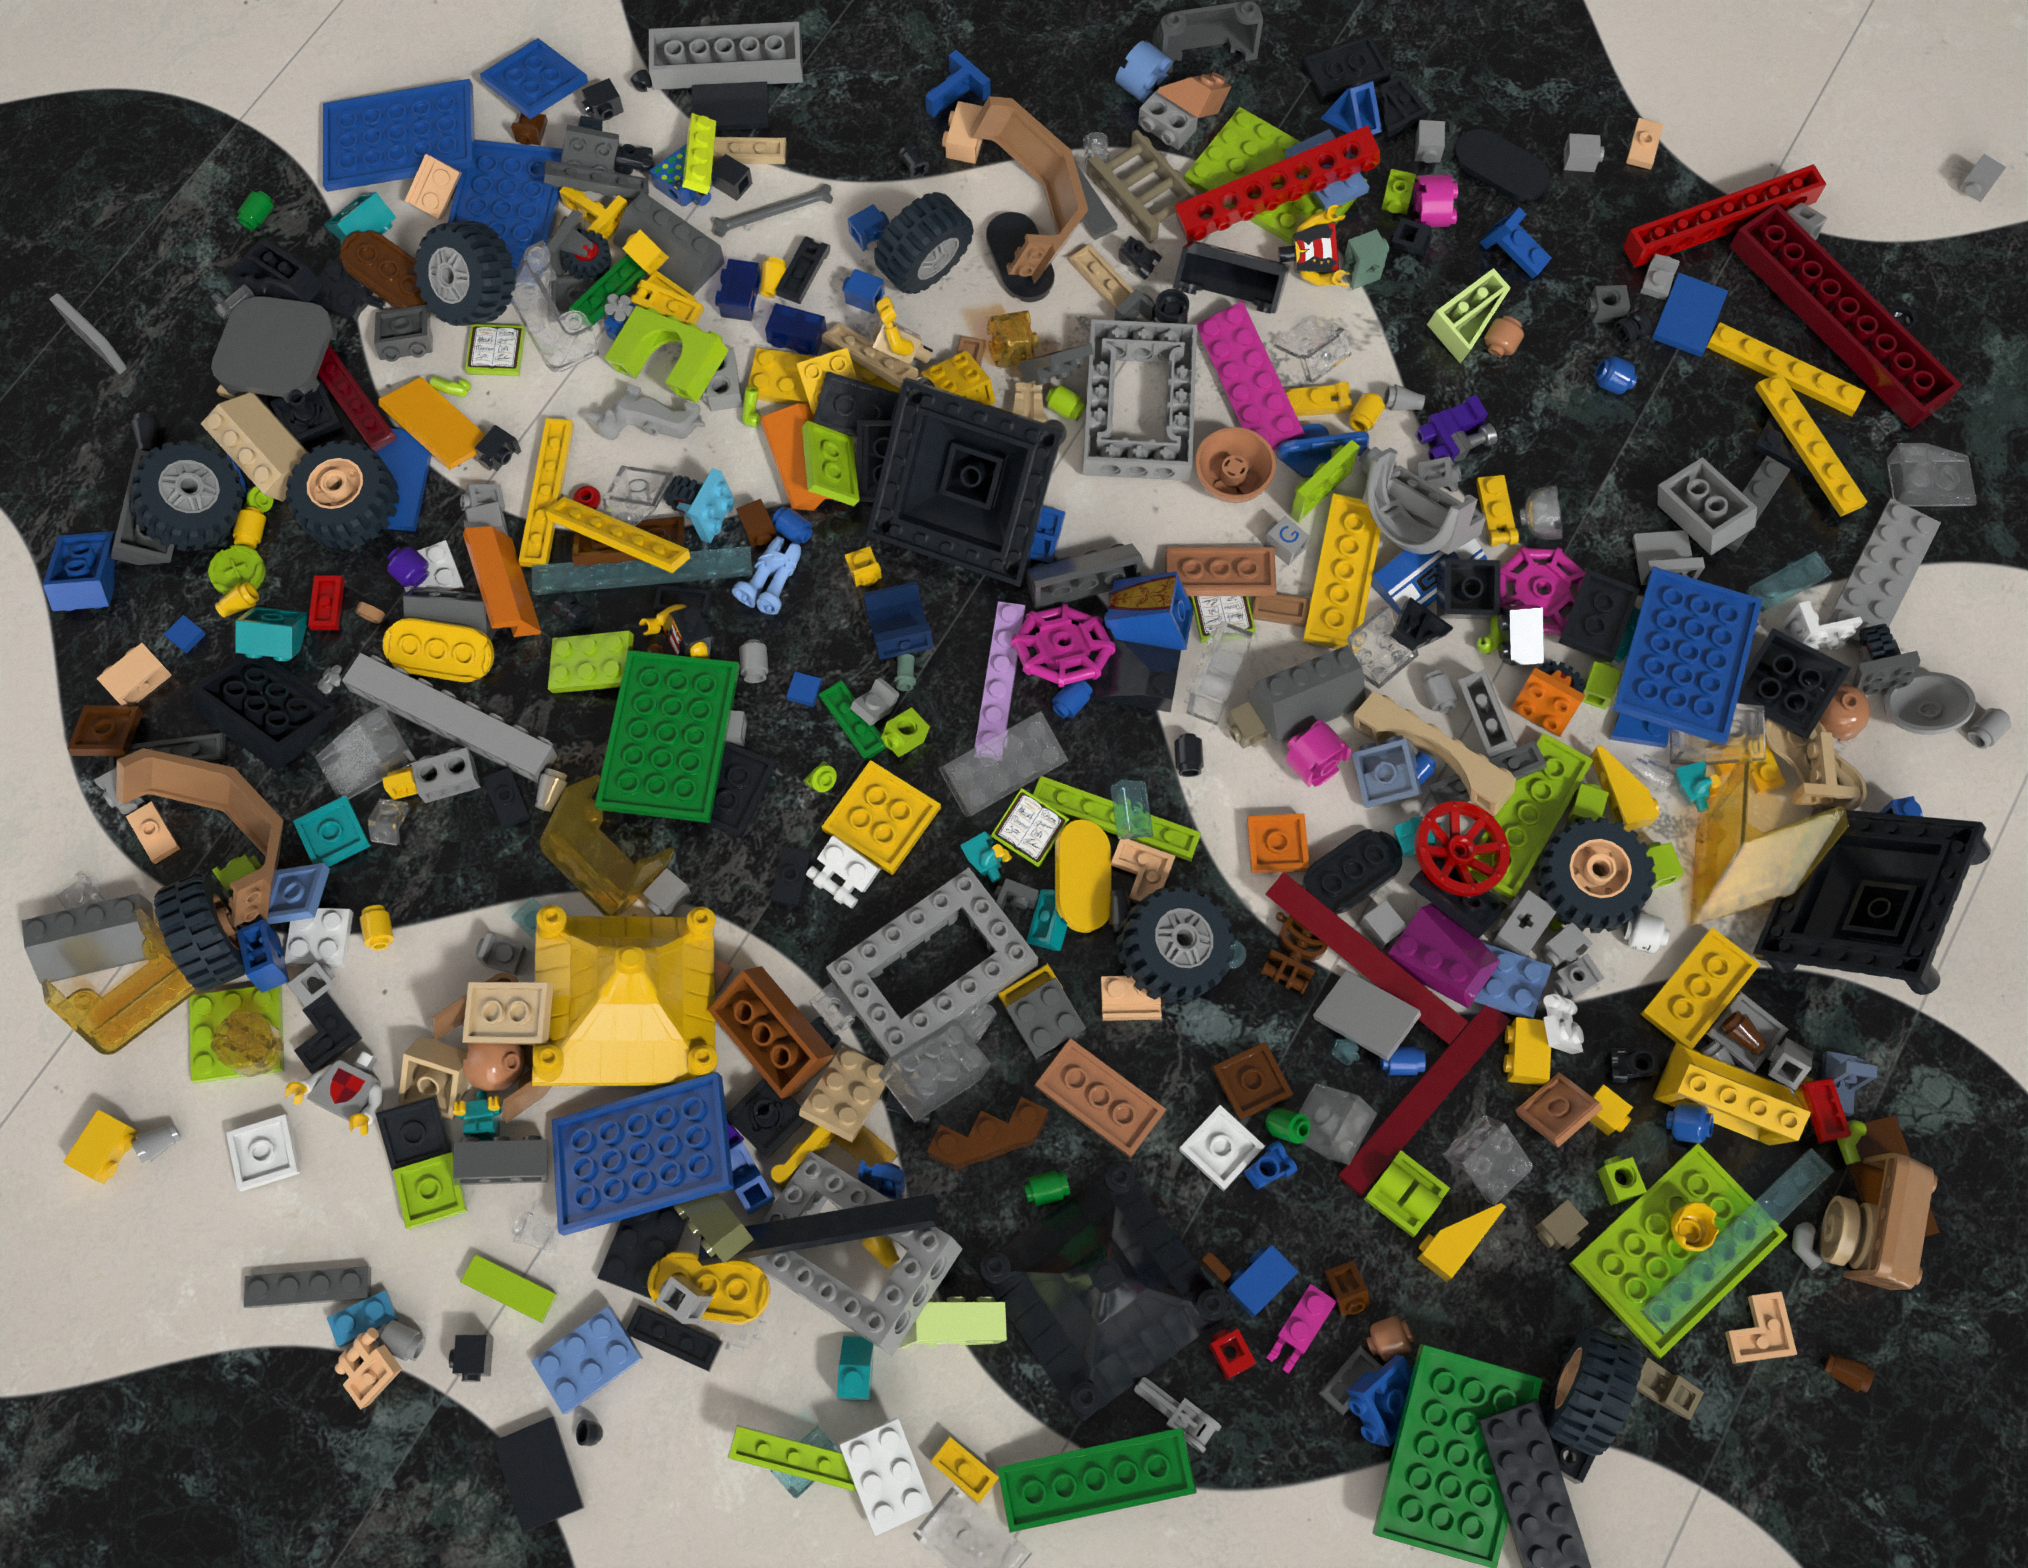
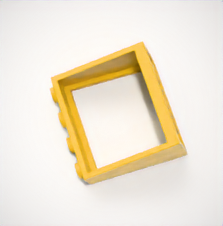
M1677 1042L1653 1095L1654 1099L1673 1107L1679 1102L1703 1104L1707 1107L1709 1113H1713L1715 1124L1767 1145L1799 1141L1811 1113L1791 1088Z

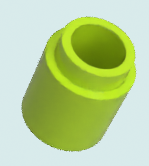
M1059 385L1057 388L1052 387L1046 397V401L1049 402L1047 408L1069 421L1072 419L1077 422L1087 406V403L1082 401L1083 397L1063 385Z

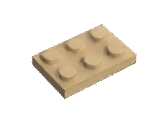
M468 982L462 1042L469 1044L548 1045L554 984L548 982Z
M842 1045L800 1108L799 1116L853 1142L893 1079L895 1071Z

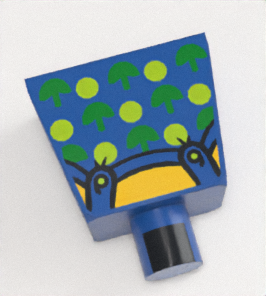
M687 144L649 170L653 186L680 206H687L694 200L700 206H704L711 200L709 192L708 194H703L682 187Z

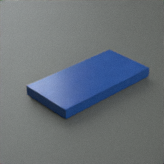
M390 428L397 440L376 452L392 473L399 488L396 490L399 494V504L393 503L397 512L395 517L388 516L387 520L390 522V525L386 529L416 531L432 454L405 429Z

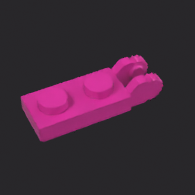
M1310 1284L1277 1335L1278 1340L1266 1358L1272 1362L1280 1354L1284 1343L1295 1349L1284 1363L1283 1370L1289 1373L1300 1355L1305 1353L1337 1301Z

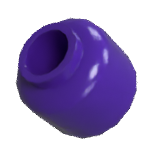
M409 546L403 549L398 547L387 558L390 561L387 566L388 573L403 587L413 586L416 588L429 576V562L413 547Z

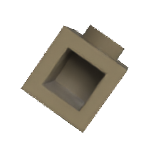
M1250 701L1229 711L1227 723L1230 726L1228 728L1229 733L1235 742L1239 741L1243 749L1250 745L1257 747L1267 740L1269 732Z
M1567 1199L1538 1223L1535 1228L1538 1231V1238L1548 1248L1552 1247L1555 1251L1564 1246L1568 1250L1581 1239L1577 1233L1589 1223Z

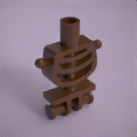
M1278 912L1276 919L1284 923L1279 932L1278 939L1282 947L1289 952V956L1287 957L1272 949L1268 959L1281 966L1278 968L1270 964V961H1266L1261 974L1274 978L1273 982L1275 983L1282 979L1287 982L1285 988L1289 989L1292 987L1303 995L1309 981L1296 977V974L1311 980L1315 970L1300 963V960L1315 961L1321 959L1328 945L1291 915L1287 918L1284 913ZM1286 933H1287V935H1288L1293 941H1295L1296 943L1292 944V943L1288 940V938H1287V936H1286ZM1306 948H1309V949H1320V950H1318V951H1307ZM1285 968L1293 971L1291 976L1283 973Z

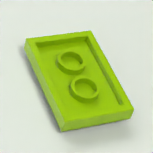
M807 420L802 426L808 491L855 506L860 499L853 437Z
M1351 440L1345 446L1340 445L1333 452L1332 459L1327 463L1322 462L1308 481L1304 479L1296 487V496L1292 501L1293 508L1290 517L1297 523L1352 473L1360 448L1356 442Z
M630 631L553 638L548 690L552 693L620 687L628 650L633 651L634 635Z

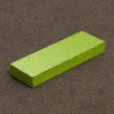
M476 1254L460 1281L462 1284L540 1323L544 1322L557 1297L555 1293Z

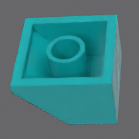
M377 192L360 194L324 225L343 242L347 236L358 231L360 233L375 231L382 235L392 228L391 222L396 219V216Z
M252 607L236 620V653L245 654L248 658L270 656L276 661L291 660L301 650L309 612Z

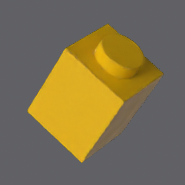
M642 230L630 235L626 245L622 248L649 275L658 270L669 258Z
M1604 1084L1596 1090L1592 1097L1600 1102L1602 1110L1589 1121L1607 1136L1615 1130L1621 1132L1631 1120L1627 1115L1633 1107Z

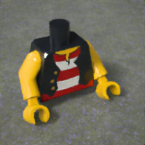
M1332 205L1328 210L1312 215L1297 227L1296 233L1292 235V246L1278 247L1279 263L1294 261L1295 273H1300L1302 279L1316 286L1338 285L1348 287L1349 283L1341 282L1342 276L1345 274L1350 275V273L1339 270L1336 224L1331 222L1341 221L1345 218V215L1337 217L1335 214L1336 209L1343 207L1342 205Z
M675 604L658 613L656 618H645L639 622V625H648V631L643 633V635L658 634L662 625L675 655L710 659L711 635L697 606L691 605L687 607L684 604Z

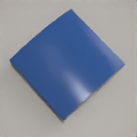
M1043 506L1030 551L1031 559L1050 564L1053 562L1066 515L1065 511Z

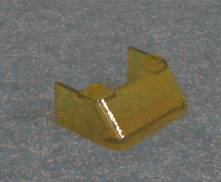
M597 774L565 787L542 834L540 846L544 855L604 916H619L641 898L643 892L665 870L674 850L670 847L651 857H643L634 864L599 829L603 821V812L596 809L595 801L592 799L601 779Z
M140 908L135 911L140 932L146 937L142 943V952L150 962L103 998L96 991L89 988L78 989L66 997L47 979L41 982L45 1004L97 1052L104 1055L120 1051L197 991V989L193 988L192 984L188 983L184 974L178 969V965L171 956L159 926Z

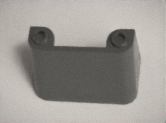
M1242 1L1167 13L1163 16L1153 33V46L1168 56L1173 63L1176 60L1182 61V50L1228 43L1230 53H1234L1237 50L1244 54L1245 61L1256 60L1263 24L1261 9L1254 2ZM1173 63L1166 73H1172Z

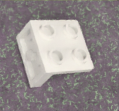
M1810 601L1798 603L1780 627L1782 633L1818 651L1824 648L1836 650L1846 644L1845 642L1856 633V629L1863 621L1861 617L1819 625L1817 612L1813 610Z

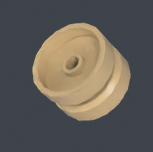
M1835 1196L1830 1201L1823 1218L1820 1233V1252L1824 1262L1844 1266L1848 1262L1852 1269H1868L1878 1205L1862 1203L1859 1206L1854 1199L1842 1196Z

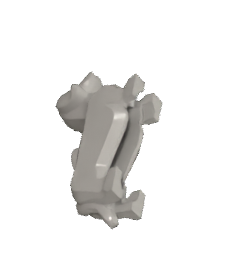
M627 384L626 387L627 396L616 400L612 408L606 411V414L591 412L586 418L597 426L600 436L607 440L618 438L622 429L628 425L641 427L652 436H657L659 433L679 439L688 437L697 426L705 427V423L702 421L701 415H699L701 411L700 405L686 401L684 404L685 411L673 410L654 398L639 397L641 388Z

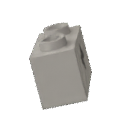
M1529 890L1523 898L1518 895L1508 908L1512 912L1508 920L1501 918L1492 931L1497 934L1492 944L1500 949L1524 957L1531 951L1556 914V911L1552 909L1549 903ZM1521 921L1526 923L1523 929L1518 926Z

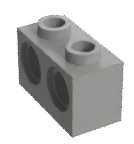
M1157 89L1140 107L1138 125L1146 132H1151L1160 138L1166 145H1171L1179 150L1196 131L1198 118L1159 94Z
M727 348L729 351L719 366L722 368L716 371L703 393L704 402L709 401L711 411L743 407L733 348ZM720 390H726L722 393H717Z
M452 748L445 754L424 756L419 761L411 763L417 792L425 803L480 788L474 758L468 748ZM465 765L461 772L454 773L456 767ZM437 773L433 780L426 781L428 775Z

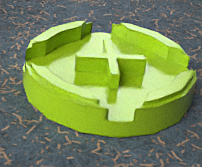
M233 545L225 551L222 549L210 561L208 568L211 583L223 595H226L238 583L249 582L257 589L263 582L266 572L264 561L256 550L245 545Z

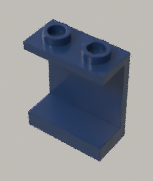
M917 581L863 593L879 660L934 648L930 625L925 618Z

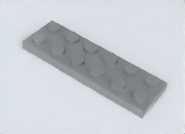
M1890 498L1825 624L1861 617L1863 623L1856 629V633L1846 641L1858 648L1861 647L1859 643L1861 628L1883 623L1889 627L1941 522Z

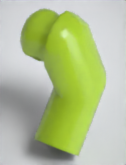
M747 386L745 388L742 409V422L747 427L750 425L753 428L757 427L761 421L760 415L756 413L759 390L754 386Z
M1498 618L1490 620V633L1477 640V648L1483 654L1492 653L1498 649L1499 643L1502 642L1501 631L1498 628Z

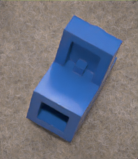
M740 1138L729 1145L734 1191L748 1215L775 1200V1197Z

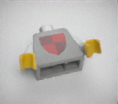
M361 1051L353 1066L337 1060L334 1064L324 1067L301 1082L294 1081L288 1083L285 1089V1097L296 1094L293 1098V1103L299 1105L303 1102L304 1095H308L306 1099L315 1105L349 1121L350 1132H353L354 1128L360 1127V1134L366 1135L368 1134V1125L376 1119L375 1113L383 1110L381 1082L369 1074L377 1059Z

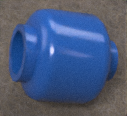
M1610 356L1599 363L1595 372V379H1597L1600 388L1620 395L1627 389L1634 387L1637 375L1635 374V366L1632 362L1617 356Z
M1679 1102L1676 1104L1674 1111H1668L1666 1127L1667 1129H1672L1673 1137L1676 1140L1699 1144L1704 1142L1706 1137L1712 1136L1714 1116L1713 1113H1709L1705 1105Z

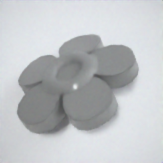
M610 294L607 297L608 303L604 306L606 314H614V319L620 322L624 321L626 316L629 317L634 310V307L630 306L631 299L626 295H622L619 299L616 294Z
M335 665L332 668H327L322 675L323 678L318 682V689L324 694H328L332 691L333 685L338 687L342 678L339 675L342 667Z

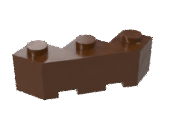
M1021 1097L1009 1123L980 1111L968 1137L940 1124L927 1150L928 1158L951 1170L957 1171L966 1168L968 1165L1007 1154V1152L1021 1147L1033 1145L1043 1129L1049 1110Z

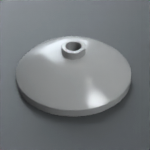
M1923 672L1915 674L1913 682L1906 687L1900 689L1890 687L1884 698V710L1892 723L1906 731L1921 735H1937L1961 727L1972 717L1975 711V695L1970 686L1957 677L1938 672Z

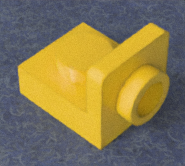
M870 546L845 555L846 563L856 587L861 585L869 586L882 579L879 563L876 562Z
M412 766L388 772L387 777L382 778L384 789L393 800L418 794Z

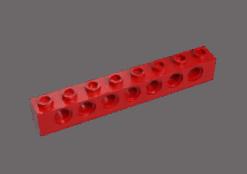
M1364 126L1176 204L1177 220L1187 242L1200 241L1208 234L1228 229L1232 224L1251 220L1255 215L1264 211H1273L1283 203L1297 201L1305 194L1312 191H1321L1329 184L1345 181L1358 172L1372 170L1376 165L1380 164V150L1369 126ZM1347 155H1355V156H1356V157L1351 158V159L1346 158ZM1323 165H1331V166H1332V167L1327 168V169L1322 168ZM1299 175H1307L1306 178H1298ZM1278 184L1283 185V187L1279 189L1273 188V186ZM1254 194L1259 195V197L1255 199L1249 198V196ZM1229 204L1235 205V207L1231 209L1225 208V206ZM1205 214L1212 215L1211 217L1206 219L1201 218V216Z
M1813 164L1633 228L1627 236L1623 249L1635 268L1651 262L1654 254L1668 256L1738 231L1776 203L1785 211L1788 208L1792 209L1801 202L1807 206L1816 203L1826 186V182Z

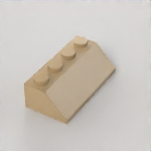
M247 393L218 404L201 423L264 495L282 502L286 499V491L289 490L286 484L288 478L293 477L291 472L295 464L299 465L302 462L300 458L306 453L309 455L310 453L255 393Z

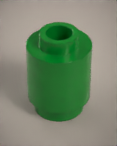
M251 191L237 211L239 214L236 218L237 221L249 230L255 231L257 227L262 226L273 210L272 199L262 191Z
M1278 1108L1268 1114L1266 1128L1274 1137L1299 1144L1305 1141L1310 1133V1120L1305 1114L1285 1108Z
M1053 1170L1028 1177L1029 1183L1024 1185L1028 1203L1034 1202L1035 1207L1064 1200L1063 1196L1070 1195L1064 1171L1057 1172Z

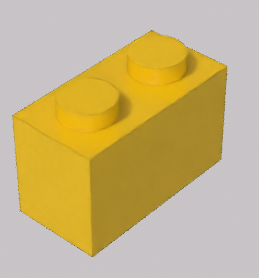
M1516 1017L1510 1026L1507 1025L1505 1031V1043H1509V1054L1505 1055L1503 1064L1504 1072H1508L1507 1082L1543 1086L1550 1080L1551 1047L1548 1044L1544 1020Z
M98 1109L62 1163L97 1182L105 1184L107 1179L112 1178L116 1173L118 1163L123 1155L133 1147L131 1142L136 1140V1135L139 1131Z

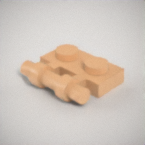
M369 1328L366 1332L360 1333L354 1340L353 1347L346 1349L339 1356V1362L335 1365V1370L338 1374L346 1373L349 1376L343 1386L360 1410L369 1406L402 1370L385 1344L375 1349V1340L379 1336L375 1328ZM360 1356L364 1360V1362L361 1365L359 1363Z

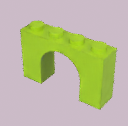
M636 306L604 358L615 371L636 379L650 355L657 348L671 342L682 343L681 356L665 383L677 396L697 404L729 350L723 344V338L713 331L707 333L695 324L688 323L686 325L681 323L680 320L672 315L665 317L651 307L644 309Z

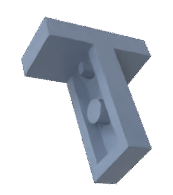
M1826 1051L1823 1053L1821 1080L1833 1078L1845 1116L1854 1114L1855 1091L1877 1078V1066L1869 1065L1866 1060L1859 1059L1857 1056Z

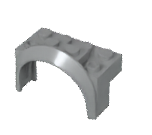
M1391 447L1371 457L1362 502L1368 505L1375 524L1393 544L1415 554H1430L1438 550L1450 554L1481 535L1486 516L1475 510L1477 498L1472 495H1466L1462 503L1404 467L1398 466L1394 468L1398 452ZM1398 506L1396 509L1390 511L1389 513H1384L1391 507ZM1404 508H1407L1413 515L1427 520L1434 528L1419 523Z

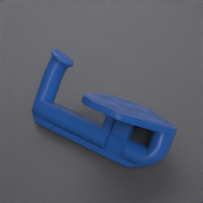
M1321 424L1301 425L1305 435L1295 440L1282 442L1278 445L1276 453L1279 460L1300 476L1312 477L1313 472L1322 462L1327 463L1332 459L1331 449L1338 448L1340 445L1345 446L1351 440L1360 446L1358 456H1361L1369 448V434L1366 431L1329 435L1327 428Z

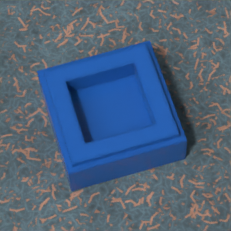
M183 615L163 635L187 654L206 634Z
M795 672L786 696L787 700L814 707L822 679Z

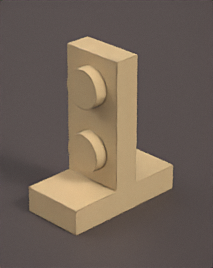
M1820 732L1807 747V756L1811 759L1812 768L1810 783H1803L1792 793L1793 804L1850 808L1861 798L1860 787L1837 785L1832 733Z

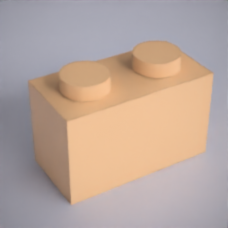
M958 101L955 111L950 112L948 122L950 129L949 132H944L942 146L946 147V158L976 164L983 139L972 138L970 129L983 106Z
M140 643L137 647L131 648L114 665L107 667L96 679L122 706H134L172 675L147 647Z

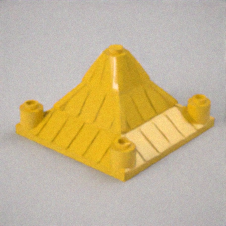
M546 905L541 908L536 914L535 982H548L554 984L548 1045L533 1044L532 1086H666L715 1073L718 1062L715 1047V1018L708 1011L715 1002L714 928L716 918L714 913L706 907H696L688 913L687 917L679 918L644 916L598 917L566 916L564 910L556 905Z

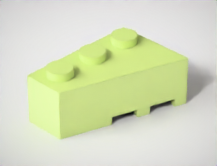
M1493 268L1439 308L1427 323L1429 328L1460 364L1470 352L1510 290V286Z
M931 1297L901 1342L900 1348H909L912 1344H929V1347L939 1346V1344L981 1345L998 1344L1006 1341L1005 1302H995V1297H978L976 1302H965V1297H948L947 1302H936V1298Z

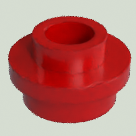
M583 486L575 492L573 500L596 510L600 505L601 495L596 488ZM591 496L590 499L583 500L584 497Z

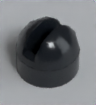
M645 69L637 71L630 78L631 84L638 92H647L646 87H652L651 77Z
M594 1420L580 1421L576 1430V1440L580 1446H593L602 1439L603 1428L598 1422Z

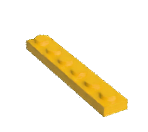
M1721 322L1707 345V348L1768 377L1781 373L1791 388L1851 417L1866 392Z
M1779 373L1758 382L1755 386L1756 391L1840 517L1864 507L1867 500L1783 375Z
M546 418L518 561L520 566L548 569L556 523L547 519L546 510L561 499L574 429L572 420Z
M567 497L561 498L546 510L548 520L670 573H674L690 559L689 549Z

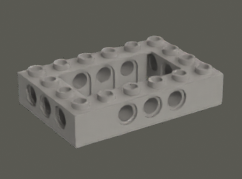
M1091 319L1090 344H1092L1094 354L1089 355L1083 475L1190 481L1193 458L1197 325ZM1116 360L1168 363L1165 442H1155V439H1150V442L1129 441L1128 438L1111 440Z
M967 868L826 967V970L833 984L893 1066L897 1068L997 997L999 992L1038 967V957L971 869ZM961 908L970 920L972 929L976 928L987 942L988 950L990 952L993 951L994 954L903 1019H900L871 978L882 974L883 969L898 958H905L907 956L906 953L921 942L929 941L930 936L945 925H952L957 920L958 910Z
M810 1151L761 1223L821 1213L820 1210L827 1200L839 1210L892 1200ZM937 1227L883 1235L887 1240L892 1238L898 1242L907 1253L874 1302L794 1251L747 1258L746 1260L754 1263L765 1274L893 1356L962 1251V1248L950 1235Z

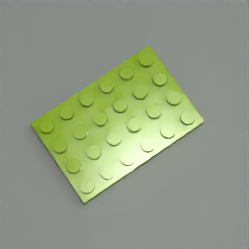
M1239 107L1184 175V181L1201 193L1208 192L1287 159L1285 156L1286 149L1300 143V141ZM1279 184L1273 186V188H1276V189H1279V188H1282V187H1283V185H1279ZM1308 193L1297 201H1288L1281 204L1273 211L1259 213L1249 221L1292 245V235L1296 233L1297 227L1310 216L1324 210L1320 208L1312 194ZM1256 194L1249 196V198L1252 199L1259 197V195ZM1355 199L1343 204V207L1337 208L1335 211L1336 216L1344 215ZM1229 204L1225 207L1231 209L1235 207V205Z
M1697 1143L1661 1176L1646 1193L1641 1195L1575 1257L1569 1265L1657 1359H1660L1788 1235ZM1693 1201L1706 1203L1717 1214L1714 1221L1719 1232L1713 1245L1701 1252H1691L1681 1248L1675 1242L1671 1231L1673 1214L1678 1208Z

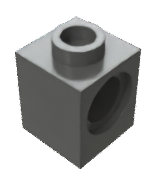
M1627 285L1595 286L1591 297L1587 298L1586 304L1587 312L1591 313L1592 323L1617 322L1626 317L1630 309Z

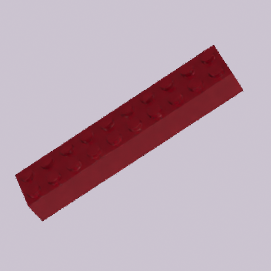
M1778 203L1738 230L1730 248L1911 429L1948 403L1960 389L1962 384Z

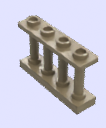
M1138 130L1132 132L1131 147L1108 162L1102 161L1097 154L1088 159L1087 175L1149 244L1158 239L1159 223L1176 212V204L1199 195L1194 187H1190L1184 181L1181 173L1170 166L1166 157L1152 146L1149 138L1145 135L1143 136ZM1137 155L1146 162V165L1124 179H1118L1112 172ZM1152 172H1155L1162 180V182L1140 196H1134L1128 190L1130 186ZM1168 189L1178 197V199L1154 214L1149 213L1143 206Z

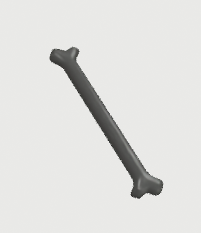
M823 184L815 192L728 220L715 217L714 224L717 227L715 234L716 236L724 237L727 231L818 201L831 204L833 201V197L830 194L831 186Z

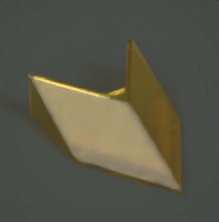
M1745 748L1696 829L1691 928L1700 926L1702 922L1717 917L1720 919L1762 905L1765 901L1782 895L1785 897L1794 894L1848 828L1846 809L1839 806L1764 833L1747 823L1750 774L1755 768L1751 752Z

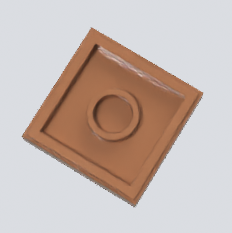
M1559 1072L1519 1106L1516 1112L1521 1119L1555 1146L1559 1147L1602 1110L1600 1102Z

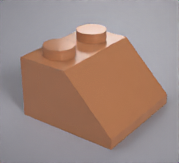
M1212 72V74H1202L1159 87L1157 92L1195 117L1201 118L1219 113L1232 86L1225 83L1226 79L1223 76Z

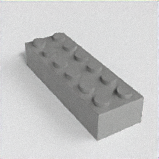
M799 22L649 29V73L653 90L692 88V85L764 81H767V84L803 82V63Z

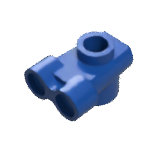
M1275 1141L1265 1148V1154L1245 1170V1175L1253 1187L1258 1190L1281 1176L1284 1178L1289 1177L1297 1171V1165L1286 1154L1283 1145L1279 1141Z

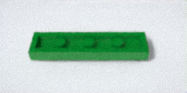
M626 254L569 307L568 315L590 329L606 314L604 306L608 303L607 297L610 294H616L618 298L626 295L648 273Z

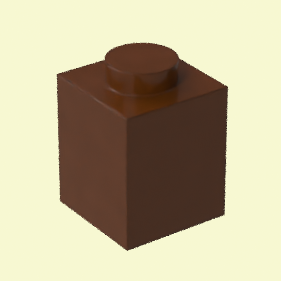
M761 499L736 508L739 522L751 547L765 545L776 537L774 525Z

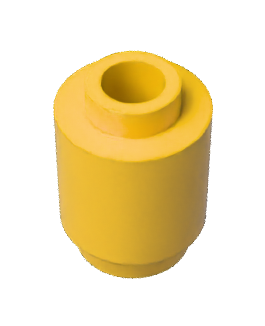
M1375 393L1362 394L1349 416L1350 427L1357 432H1368V430L1373 429L1385 409L1382 398Z
M245 507V509L240 510L233 532L235 545H245L256 549L257 544L261 543L266 516L262 514L260 509Z
M382 905L368 906L361 911L362 916L360 917L364 945L376 951L386 949L394 940L390 915Z

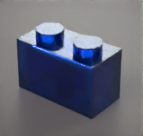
M728 259L726 269L723 268L721 271L720 282L722 287L721 291L717 290L715 305L719 307L720 315L723 318L752 321L761 283L759 263Z
M775 303L765 327L769 344L776 348H788L795 350L799 354H810L813 356L818 355L822 345V334L827 331L825 316Z

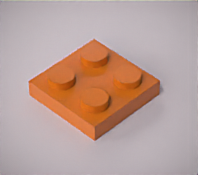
M1305 814L1247 816L1251 874L1304 872L1308 870L1310 866Z

